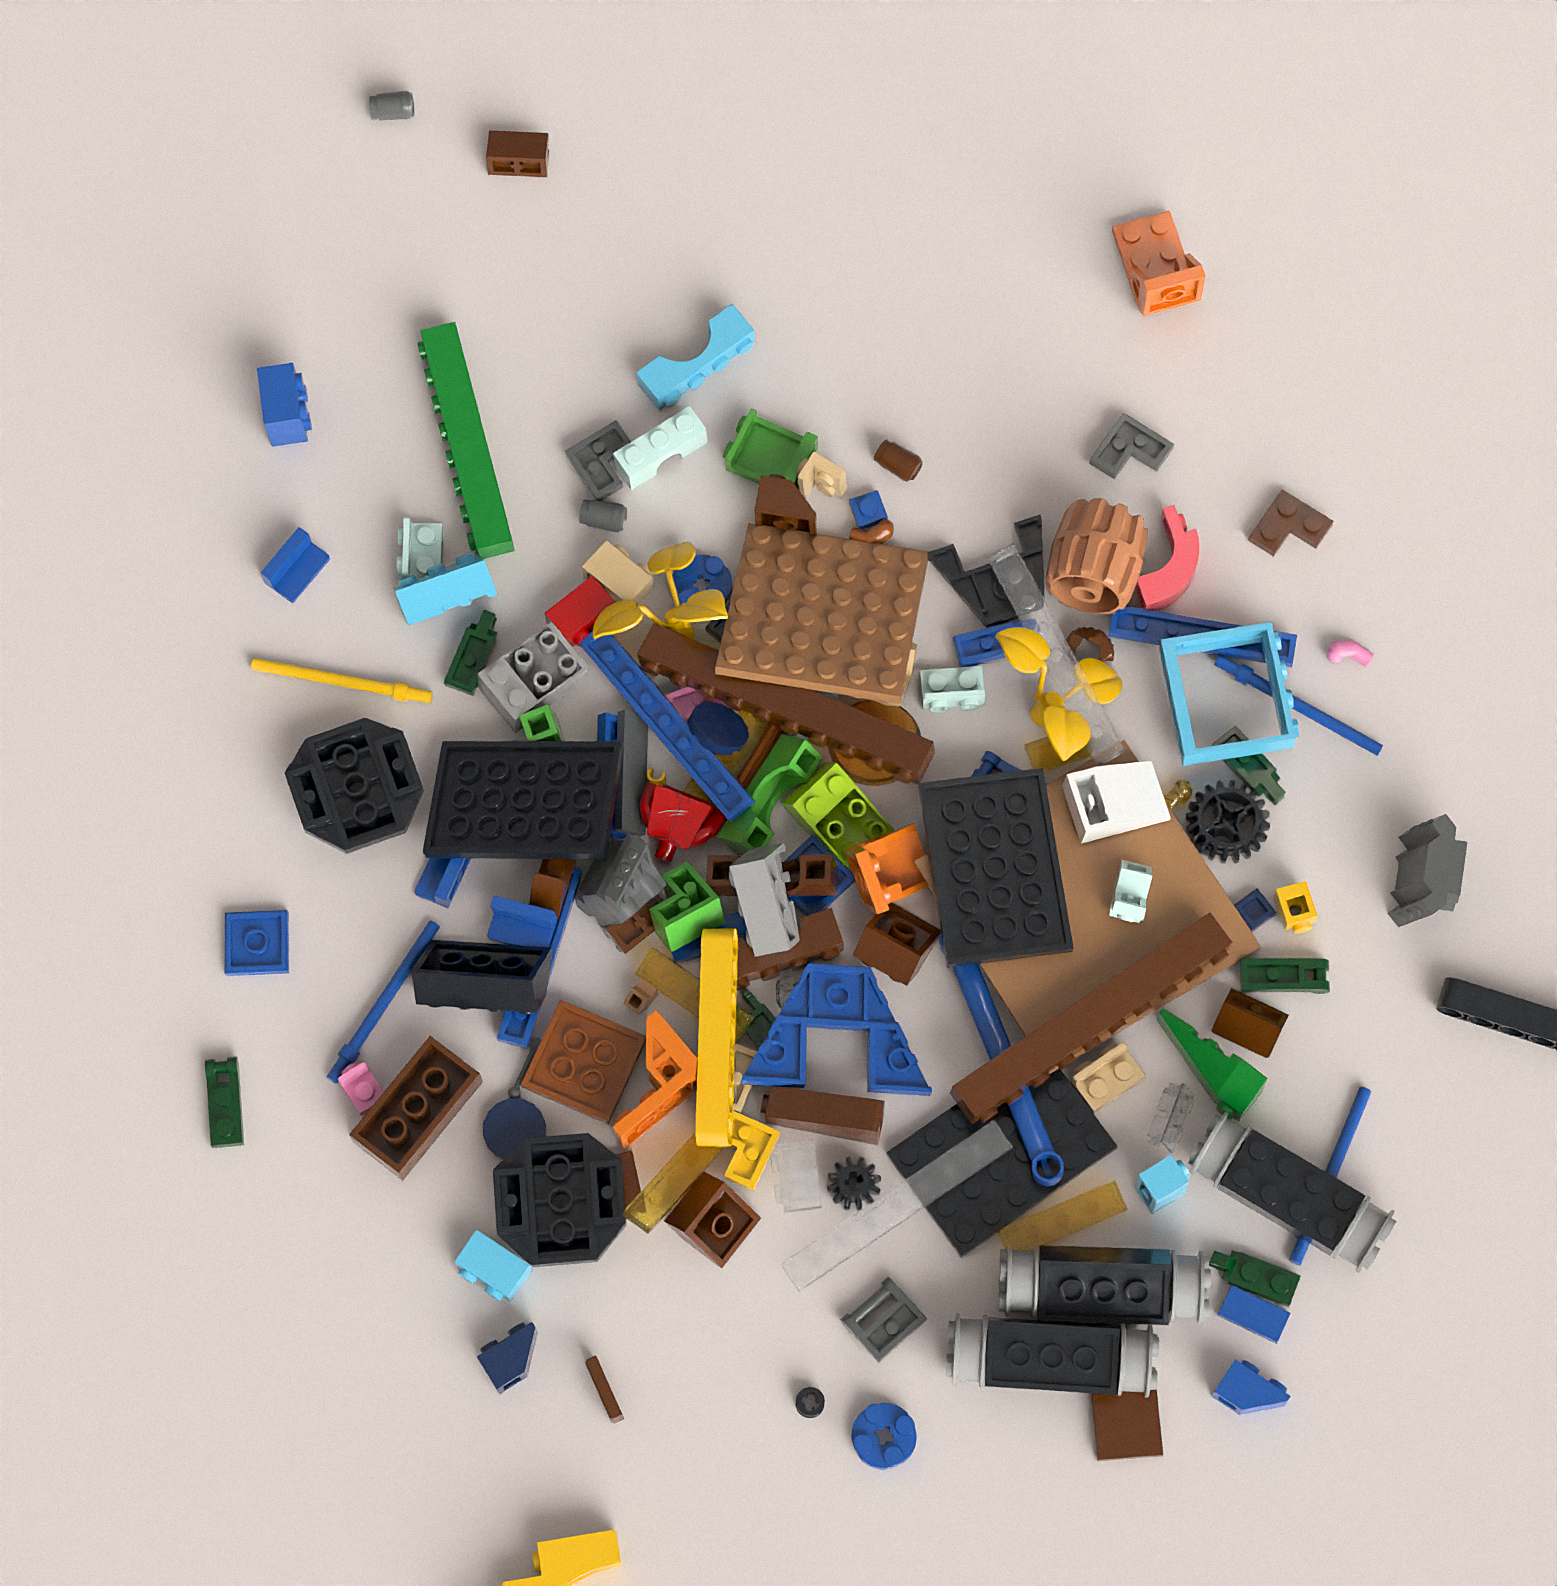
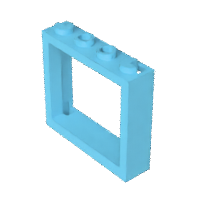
M1272 622L1161 639L1159 652L1182 766L1292 749L1294 747L1296 738L1299 737L1298 721L1291 717L1290 708L1294 706L1291 690H1286L1284 679H1287V668L1285 661L1279 660L1278 650H1281V639L1278 637V632L1273 631ZM1261 642L1281 735L1196 749L1177 656Z

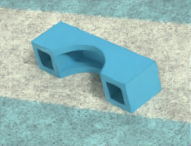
M733 304L708 321L710 341L707 348L698 357L689 361L677 362L658 356L636 372L637 385L659 411L665 406L671 407L676 404L683 393L690 388L692 390L698 388L704 383L708 375L714 371H722L729 364V360L738 354L743 355L753 347L755 342L754 329Z

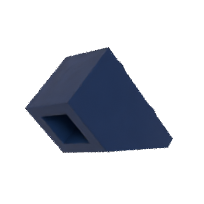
M522 1322L508 1331L509 1336L499 1343L497 1340H493L480 1349L482 1354L478 1355L477 1358L499 1394L528 1376L538 1334L533 1322L527 1325Z

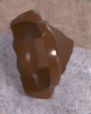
M1079 627L1073 630L1065 640V645L1069 648V660L1074 668L1078 663L1075 652L1083 638L1101 644L1098 660L1102 662L1114 660V644L1100 629Z

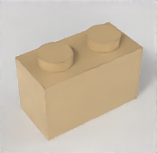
M606 540L582 566L583 576L586 579L593 576L615 602L634 599L638 606L654 588L653 578L651 577L653 574L642 563L636 565L631 561L628 552L618 544L613 546Z

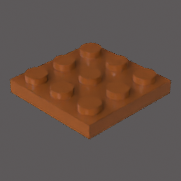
M560 1000L524 1076L521 1087L609 1125L644 1048L646 1035Z

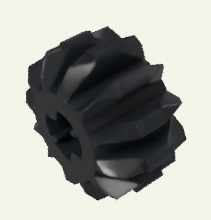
M850 1156L846 1157L847 1167L836 1162L834 1168L838 1173H828V1180L834 1183L827 1186L828 1193H837L833 1197L834 1204L840 1203L843 1199L845 1200L844 1210L846 1211L850 1209L851 1203L856 1204L857 1211H862L861 1201L864 1200L867 1205L872 1206L874 1200L871 1195H880L881 1189L875 1186V1184L881 1182V1176L871 1175L875 1171L874 1164L868 1165L865 1169L863 1168L865 1161L863 1157L858 1159L857 1165H853ZM851 1178H857V1183L860 1180L862 1181L859 1183V1189L851 1190V1185L847 1187Z

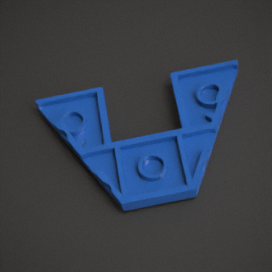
M808 963L741 1079V1084L804 1088L806 1085L807 1027L868 1031L867 1092L930 1096L932 1093L931 1086H928L917 1065L918 1060L915 1054L911 1053L907 1045L908 1041L888 1007V1001L883 991L877 985V979L871 967Z

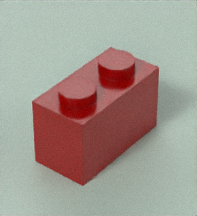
M591 576L544 613L546 623L552 622L572 647L575 645L580 646L579 643L593 631L594 623L599 614L609 605L616 602L598 581Z

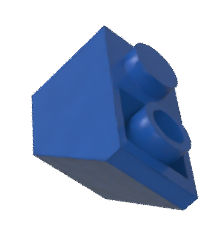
M1236 1359L1212 1395L1214 1399L1238 1415L1284 1407L1291 1396L1286 1393L1287 1388L1283 1384L1272 1378L1267 1381L1258 1375L1260 1370L1246 1360L1240 1363Z

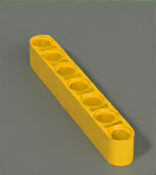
M736 928L703 929L695 1130L697 1146H731L738 968V934Z

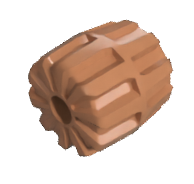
M1093 498L1090 502L1085 499L1074 501L1064 512L1052 542L1046 572V588L1048 592L1063 605L1084 613L1109 615L1114 614L1118 609H1124L1130 601L1141 573L1147 543L1148 529L1144 528V519L1141 515L1132 516L1128 513L1127 506L1121 503L1111 506L1106 499Z

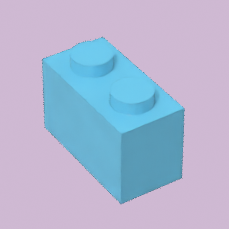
M1169 1155L1140 1173L1135 1189L1151 1214H1154L1185 1194L1189 1183L1187 1177L1190 1174L1180 1159L1175 1161L1173 1156Z
M478 1230L474 1232L455 1260L457 1268L460 1269L458 1275L471 1284H474L476 1280L486 1286L484 1292L499 1302L502 1298L511 1302L532 1272L530 1264Z

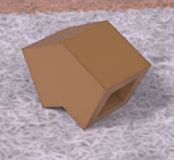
M641 978L637 985L631 989L623 1004L639 1015L647 1010L659 994L658 989Z

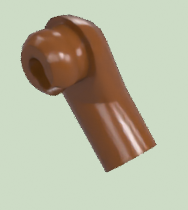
M883 519L868 531L852 527L849 539L869 544H883L892 537L894 525L890 520Z

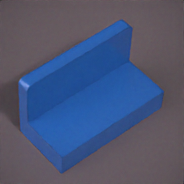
M298 527L260 574L267 586L289 602L294 603L328 563L330 556L313 544L309 534Z
M429 858L414 891L415 895L449 908L471 858Z
M493 896L490 906L493 918L487 933L489 940L508 945L550 947L558 921L554 911Z

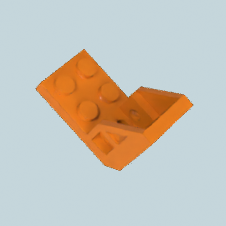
M1170 211L1112 226V233L1134 298L1143 316L1201 300L1206 276L1202 264L1190 253H1184Z
M914 823L855 844L844 850L864 907L875 914L888 911V903L902 899L928 886L914 865L915 860L925 855Z
M657 1010L646 1018V1070L649 1073V1082L657 1091L654 1089L649 1090L640 1098L639 1102L641 1104L632 1111L629 1109L623 1111L614 1120L616 1123L613 1126L615 1139L624 1150L697 1091V1057Z

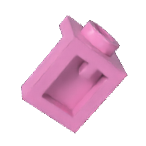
M356 1062L347 1066L341 1072L342 1076L338 1080L359 1114L363 1116L384 1091L374 1078L365 1062L360 1064Z

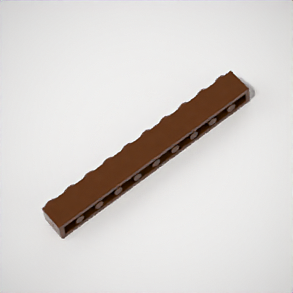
M653 623L637 653L641 668L650 675L658 676L660 674L669 678V681L678 687H691L697 690V693L709 700H713V698L719 699L734 711H747L762 723L773 722L780 725V728L788 734L797 735L799 733L808 737V740L816 746H829L836 749L839 755L847 759L855 757L864 761L865 765L872 770L881 771L883 769L892 773L894 778L903 783L909 784L911 781L919 785L935 754L934 741L811 689L715 674L719 650Z
M1209 912L953 1085L950 1095L971 1124L979 1119L982 1123L988 1121L998 1113L996 1109L1004 1102L1011 1105L1024 1095L1023 1089L1031 1084L1034 1088L1038 1087L1050 1078L1048 1073L1057 1066L1060 1070L1066 1068L1076 1060L1074 1055L1082 1049L1086 1053L1091 1051L1102 1042L1100 1037L1107 1032H1110L1111 1035L1116 1034L1127 1025L1125 1020L1134 1014L1137 1018L1141 1017L1153 1007L1151 1005L1153 1001L1159 997L1163 1001L1178 991L1176 987L1184 980L1191 983L1204 973L1203 967L1209 963L1216 966L1229 956L1227 951L1233 942Z

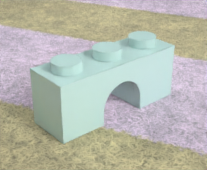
M688 406L614 452L615 468L630 489L633 490L657 475L658 466L670 456L679 453L684 458L708 443L706 428L692 408Z

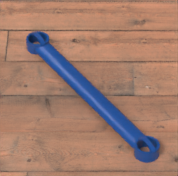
M940 932V936H939L940 949H941L942 952L945 954V952H944V946H943V940H942V933ZM979 965L952 967L988 1057L992 1060L1010 1048L1011 1043ZM1026 1087L1022 1090L1024 1095L1008 1106L1032 1162V1175L1035 1181L1044 1186H1053L1063 1177L1064 1163L1061 1157L1055 1153L1029 1087ZM1047 1158L1053 1159L1059 1164V1173L1055 1177L1051 1173ZM1039 1161L1046 1178H1043L1037 1172L1036 1165Z

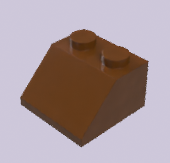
M778 474L761 476L754 509L755 526L766 525L784 530L810 532V536H816V512L794 483Z
M891 902L887 904L889 907L888 911L875 914L865 926L852 956L860 959L866 966L874 967L885 973L893 981L908 986L927 959L940 936L941 930Z
M703 1171L664 1222L684 1241L718 1267L723 1268L761 1217L724 1181Z

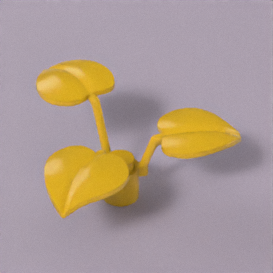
M686 541L679 545L667 546L654 553L648 560L647 566L651 573L660 574L666 572L675 608L665 613L664 622L658 619L644 605L637 607L634 599L618 601L605 608L597 617L592 633L594 640L604 635L616 634L633 628L641 621L643 613L655 624L691 639L696 635L691 622L728 619L724 596L716 589L697 592L689 597L687 603L680 605L672 572L673 570L684 569L692 563L696 553L693 544Z
M1013 627L998 632L995 638L999 641L1005 657L1014 668L1023 673H1035L1039 668L1041 669L1037 692L1033 696L1036 703L1030 709V718L1035 724L1044 727L1052 746L1062 761L1067 760L1087 744L1091 737V731L1084 717L1078 712L1067 711L1066 707L1063 706L1064 703L1082 689H1084L1087 699L1092 703H1109L1122 690L1123 683L1117 672L1104 662L1095 658H1085L1078 662L1074 669V676L1080 684L1076 685L1062 698L1055 692L1042 693L1047 671V664L1044 660L1050 655V648L1047 642L1038 633L1027 628Z

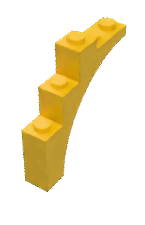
M613 1529L537 1542L538 1551L532 1552L535 1572L541 1571V1576L502 1583L503 1586H572L595 1573L620 1567L622 1563L617 1532Z

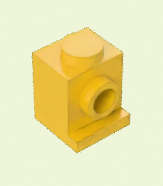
M1303 881L1276 889L1273 899L1277 905L1284 930L1293 929L1295 934L1310 930L1312 928L1311 924L1315 923L1318 915L1307 882ZM1298 908L1301 914L1293 916L1290 913V909Z

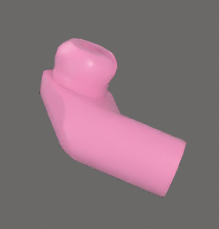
M1353 640L1334 641L1329 645L1330 649L1326 652L1327 659L1333 663H1339L1342 657H1351L1365 667L1374 656L1372 652Z

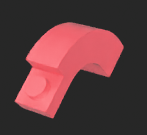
M1175 505L1163 508L1161 522L1171 546L1172 558L1160 570L1139 576L1134 588L1142 609L1160 611L1172 605L1186 592L1195 575L1199 558L1198 533L1196 529L1187 531L1185 518L1182 513H1177Z

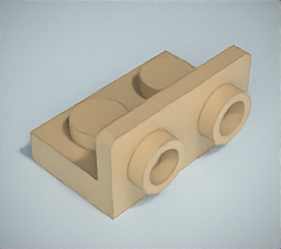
M813 452L809 459L804 458L797 469L799 491L804 498L808 496L814 485H817L816 488L828 497L835 495L840 499L847 490L845 469L816 452Z
M1125 1042L1118 1046L1115 1043L1108 1045L1099 1053L1101 1056L1092 1064L1089 1060L1085 1061L1073 1071L1075 1075L1072 1078L1071 1084L1093 1114L1146 1078L1144 1072L1127 1051L1128 1046Z

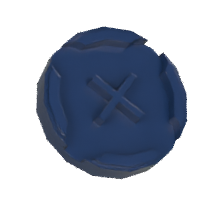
M715 702L700 703L693 709L688 719L691 734H696L700 738L698 742L704 748L714 753L731 755L734 751L739 752L743 749L749 737L748 727L742 717L723 704Z
M509 1098L498 1102L488 1111L483 1122V1137L486 1145L497 1158L502 1160L524 1138L546 1136V1123L541 1111L533 1103L521 1098Z

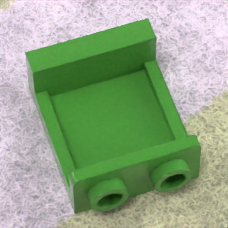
M751 408L747 417L743 415L738 422L736 428L738 435L735 441H729L724 450L723 458H725L726 470L757 484L760 483L761 476L778 474L784 476L787 480H791L798 488L797 469L804 458L809 459L812 453L816 452L818 436L806 431L803 437L759 418L757 411Z

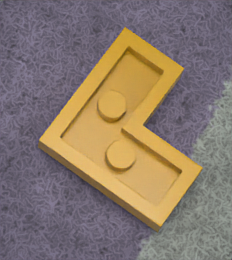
M733 1111L731 1147L737 1150L724 1178L754 1191L780 1137V1131Z

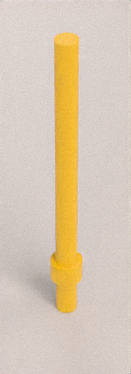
M253 658L251 662V670L393 696V699L407 702L409 699L431 704L433 699V691L412 688L408 683L396 682V684L259 658Z

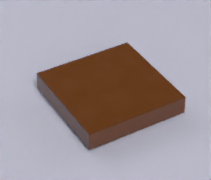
M1150 1390L1149 1398H1145L1142 1392H1122L1121 1396L1112 1394L1091 1395L1097 1461L1163 1456L1157 1390Z

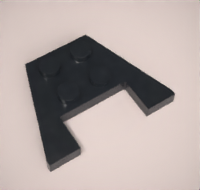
M1040 514L1014 523V529L1023 550L1022 553L984 566L964 571L954 544L928 552V559L986 628L1045 608L1042 518Z

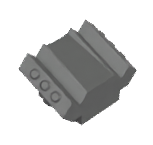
M1447 814L1415 825L1398 837L1407 848L1395 857L1399 862L1395 890L1390 894L1399 905L1387 913L1398 927L1433 915L1438 910L1453 912L1455 904L1458 903L1461 894L1467 842L1455 840L1457 827Z
M636 834L633 838L626 835L624 840H616L612 837L611 841H609L607 859H594L575 895V900L578 908L588 916H594L601 926L622 924L646 902L655 897L667 883L652 863L648 844Z

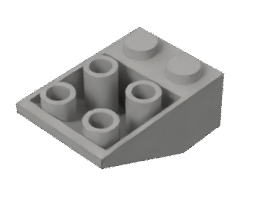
M550 622L477 673L478 688L514 733L523 728L519 715L545 705L551 706L589 670V667L556 626Z

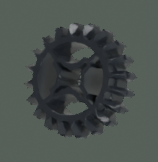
M1221 780L1217 781L1216 790L1211 785H1206L1204 788L1205 794L1202 792L1195 794L1197 802L1191 801L1189 803L1188 809L1191 812L1186 813L1185 820L1190 823L1186 826V833L1194 834L1190 839L1193 844L1201 842L1198 852L1202 854L1209 850L1208 859L1210 861L1215 858L1216 854L1221 855L1220 861L1222 864L1226 863L1228 856H1231L1235 864L1239 862V854L1245 859H1249L1251 857L1250 849L1258 852L1261 848L1259 842H1266L1268 837L1264 831L1270 829V823L1265 821L1269 818L1270 813L1268 810H1261L1265 806L1264 799L1255 801L1258 792L1252 790L1247 794L1245 792L1247 788L1245 783H1242L1240 789L1234 788V780L1229 781L1228 787H1224ZM1225 801L1235 802L1241 806L1236 808L1230 807ZM1212 805L1214 808L1213 814L1216 819L1211 821L1210 826L1205 828L1202 815ZM1251 816L1253 830L1244 839L1241 835L1242 829L1240 824L1245 822L1246 817ZM1225 817L1227 821L1233 820V825L1230 826L1228 822L1223 824V818ZM1224 836L1228 838L1231 843L1218 841L1215 839V837Z

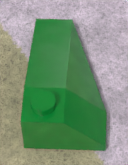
M1162 1008L1158 1014L1157 1021L1209 1097L1218 1105L1216 1107L1217 1111L1222 1115L1224 1112H1227L1228 1119L1235 1118L1239 1122L1261 1095L1268 1078L1238 1055L1233 1053L1230 1058L1226 1056L1219 1047V1044L1213 1039L1204 1038L1201 1040L1197 1037L1198 1032L1194 1027L1165 1008Z

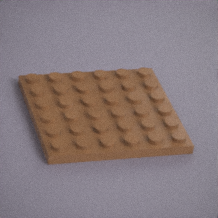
M748 523L729 605L728 619H726L715 666V674L900 704L929 560V551L879 543L869 544L853 539L822 534L810 536V532L784 530L766 525L756 527L755 524Z

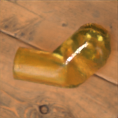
M1184 779L1178 780L1167 794H1163L1164 800L1171 811L1180 809L1191 798L1193 791L1190 782Z

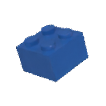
M293 363L257 368L263 421L272 447L308 442L307 431L312 430L310 413L307 412L306 402H308V394L302 372L296 373Z

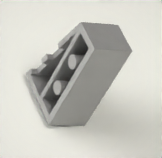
M784 842L749 849L729 866L730 883L736 888L739 899L737 904L740 916L744 918L747 927V943L753 948L755 956L787 951L800 941L794 901L788 902L785 883L790 882L789 872H783L780 853L786 852Z

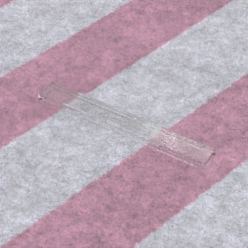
M1014 542L988 556L987 559L1023 627L1035 631L1047 642L1050 648V655L1044 660L1047 664V672L1068 711L1078 712L1089 724L1091 737L1086 745L1096 764L1100 766L1126 752Z
M993 1120L780 1265L797 1291L800 1292L1013 1148L995 1120Z

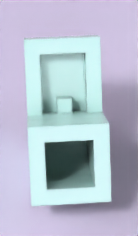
M1121 860L1110 904L1109 916L1137 923L1144 919L1146 898L1152 880V867Z

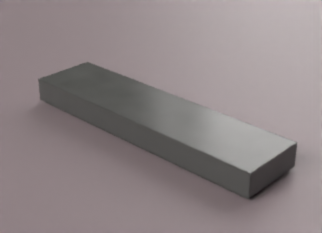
M624 709L618 711L617 741L622 742L624 752L615 803V831L632 836L636 834L638 837L646 835V826L642 822L639 802L647 784L648 725L638 713Z

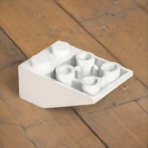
M1152 761L1097 766L1067 774L1062 784L1081 844L1171 819Z

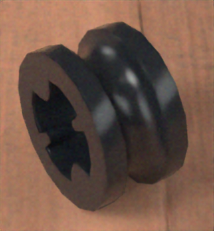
M815 1387L802 1389L796 1397L795 1406L798 1413L805 1418H815L822 1413L825 1405L822 1392ZM808 1394H812L815 1396V1402L819 1403V1407L817 1409L812 1407V1411L805 1410V1403L801 1402V1399L804 1396L808 1399Z

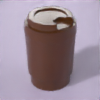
M887 439L881 443L874 455V461L905 482L914 480L923 465V461L917 454Z

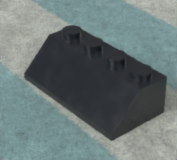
M431 940L412 970L416 1005H428L433 1008L441 1006L458 1007L462 1010L486 1009L491 1012L514 1011L521 1014L537 1013L547 993L552 948Z

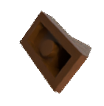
M543 859L539 873H534L529 905L552 910L559 920L576 866V859Z

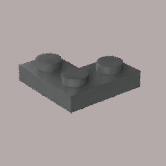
M1123 412L1091 456L1089 464L1115 479L1132 456L1157 472L1173 450L1174 443Z
M617 420L565 450L566 457L595 500L599 501L623 488V482L609 462L614 460V452L631 441Z

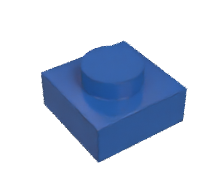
M878 490L849 499V505L859 529L863 530L875 526L883 519L888 520Z

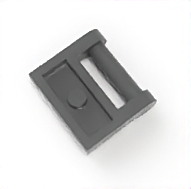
M890 1277L881 1282L882 1287L850 1315L847 1313L840 1319L845 1328L854 1335L878 1363L927 1321L926 1316ZM892 1296L897 1302L864 1331L859 1324Z

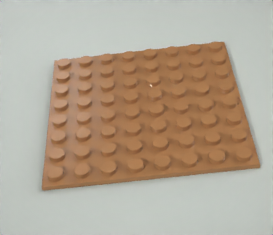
M1125 740L1046 785L1074 947L1073 951L979 964L1025 1037L1209 912L1233 942L1227 951L1229 956L1216 966L1209 963L1203 967L1204 973L1191 983L1184 980L1176 986L1178 991L1163 1001L1159 997L1151 1003L1153 1007L1141 1017L1137 1018L1134 1014L1125 1020L1127 1025L1116 1034L1239 962L1241 958H1245L1261 948V945L1191 842L1167 803L1166 806L1171 818L1168 821L1080 843L1062 788L1067 774L1097 766L1139 762ZM929 853L915 860L914 865L935 896ZM1121 860L1152 867V880L1146 898V912L1144 919L1140 920V923L1109 916L1110 904ZM1107 1032L1105 1035L1100 1037V1040L1102 1041L1101 1043L1113 1037L1114 1035H1111L1110 1032ZM1082 1049L1074 1057L1078 1058L1086 1053L1085 1050ZM1058 1066L1051 1070L1049 1074L1059 1069Z

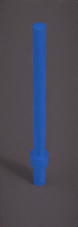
M1221 654L1218 656L1214 664L1215 666L1235 677L1234 680L1242 685L1249 684L1273 698L1270 682L1253 673L1254 669L1245 664L1240 666ZM1292 695L1294 704L1292 709L1378 756L1383 747L1382 744Z
M431 920L428 922L350 1042L344 1044L337 1054L339 1056L338 1060L326 1076L331 1082L337 1084L338 1078L342 1076L341 1072L350 1064L355 1063L360 1053L358 1051L439 930L440 926Z
M1359 1087L1325 1172L1337 1178L1371 1095V1090L1365 1087ZM1296 1236L1298 1239L1289 1261L1300 1266L1309 1243Z

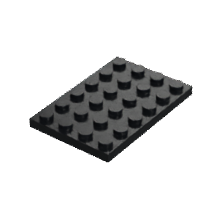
M442 741L423 854L426 858L607 859L624 752L622 742Z
M1043 768L919 783L918 790L947 968L1072 952L1074 947Z
M1060 1069L1049 1074L1050 1078L1038 1087L1034 1088L1032 1084L1028 1086L1053 1149L1064 1163L1063 1177L1053 1186H1044L1035 1181L1032 1175V1162L1007 1102L996 1108L998 1113L988 1121L982 1123L979 1119L973 1124L970 1123L960 1107L955 1104L886 1152L889 1160L960 1258L967 1255L1117 1149L1116 1143ZM1047 1158L1051 1173L1055 1177L1059 1173V1164L1055 1160ZM1039 1161L1036 1165L1037 1172L1040 1176L1046 1178Z

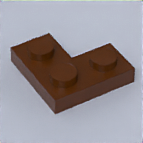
M1282 489L1250 534L1248 541L1273 557L1290 533L1317 549L1333 526L1334 521Z

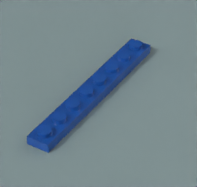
M592 631L579 645L729 821L734 822L755 800L716 754L704 748L698 742L700 738L696 734H691L686 719L613 634L604 635L594 640Z

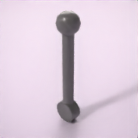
M533 1038L530 1042L531 1050L514 1087H511L508 1091V1095L511 1098H518L521 1094V1083L541 1042L540 1038Z

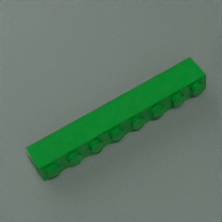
M451 322L420 330L423 340L417 342L421 360L427 359L430 367L424 369L428 387L434 386L437 394L431 396L435 414L441 413L444 421L438 423L442 441L448 440L451 448L445 451L449 469L455 467L458 477L452 478L456 496L463 495L465 502L464 505L459 506L463 523L470 522L472 532L466 533L470 550H477V553L483 559L515 551L456 323Z

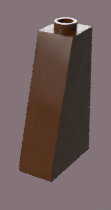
M771 1086L770 1095H763L760 1113L765 1114L766 1124L878 1145L884 1119L885 1101Z

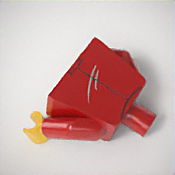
M651 768L647 771L648 783L645 785L639 802L642 822L647 827V835L660 840L654 856L661 860L672 862L677 847L689 850L693 846L703 845L718 833L727 818L719 808L715 809L716 805L714 803L666 785L665 771L662 772V776L659 779H653L654 771Z

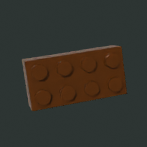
M429 1036L351 1131L349 1136L354 1144L403 1181L483 1083L481 1075L440 1042Z

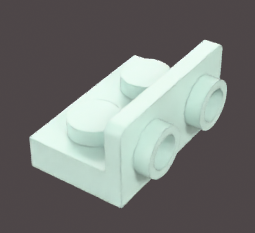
M404 518L403 527H398V545L403 546L402 556H397V574H402L403 578L415 575L417 579L427 575L426 570L428 568L442 564V523H411L410 518Z
M982 666L920 670L923 709H930L932 712H943L948 710V707H961L963 710H973L979 708V705H985Z

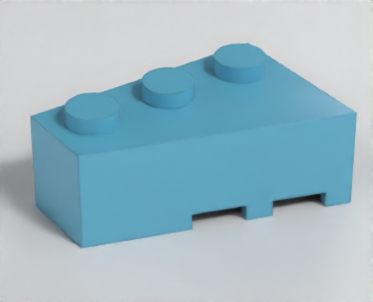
M470 552L455 558L456 563L445 567L443 563L428 568L426 570L427 575L417 579L415 575H410L398 580L399 586L393 589L407 624L411 625L443 614L446 610L459 605L462 607L472 603L471 600L484 595H488L489 598L498 595L484 559L479 554L473 556V553Z

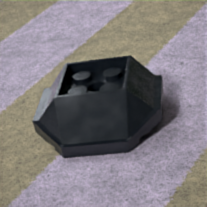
M362 718L306 738L292 763L289 764L284 772L305 833L346 854L405 834L424 793L403 731L393 727L390 728L368 718ZM361 782L364 784L363 789L359 792L353 793L349 791L353 783Z
M589 1133L524 1138L493 1169L497 1235L532 1267L598 1262L627 1226L622 1159ZM560 1194L567 1195L570 1198L568 1205L564 1208H556L552 1205L554 1198Z

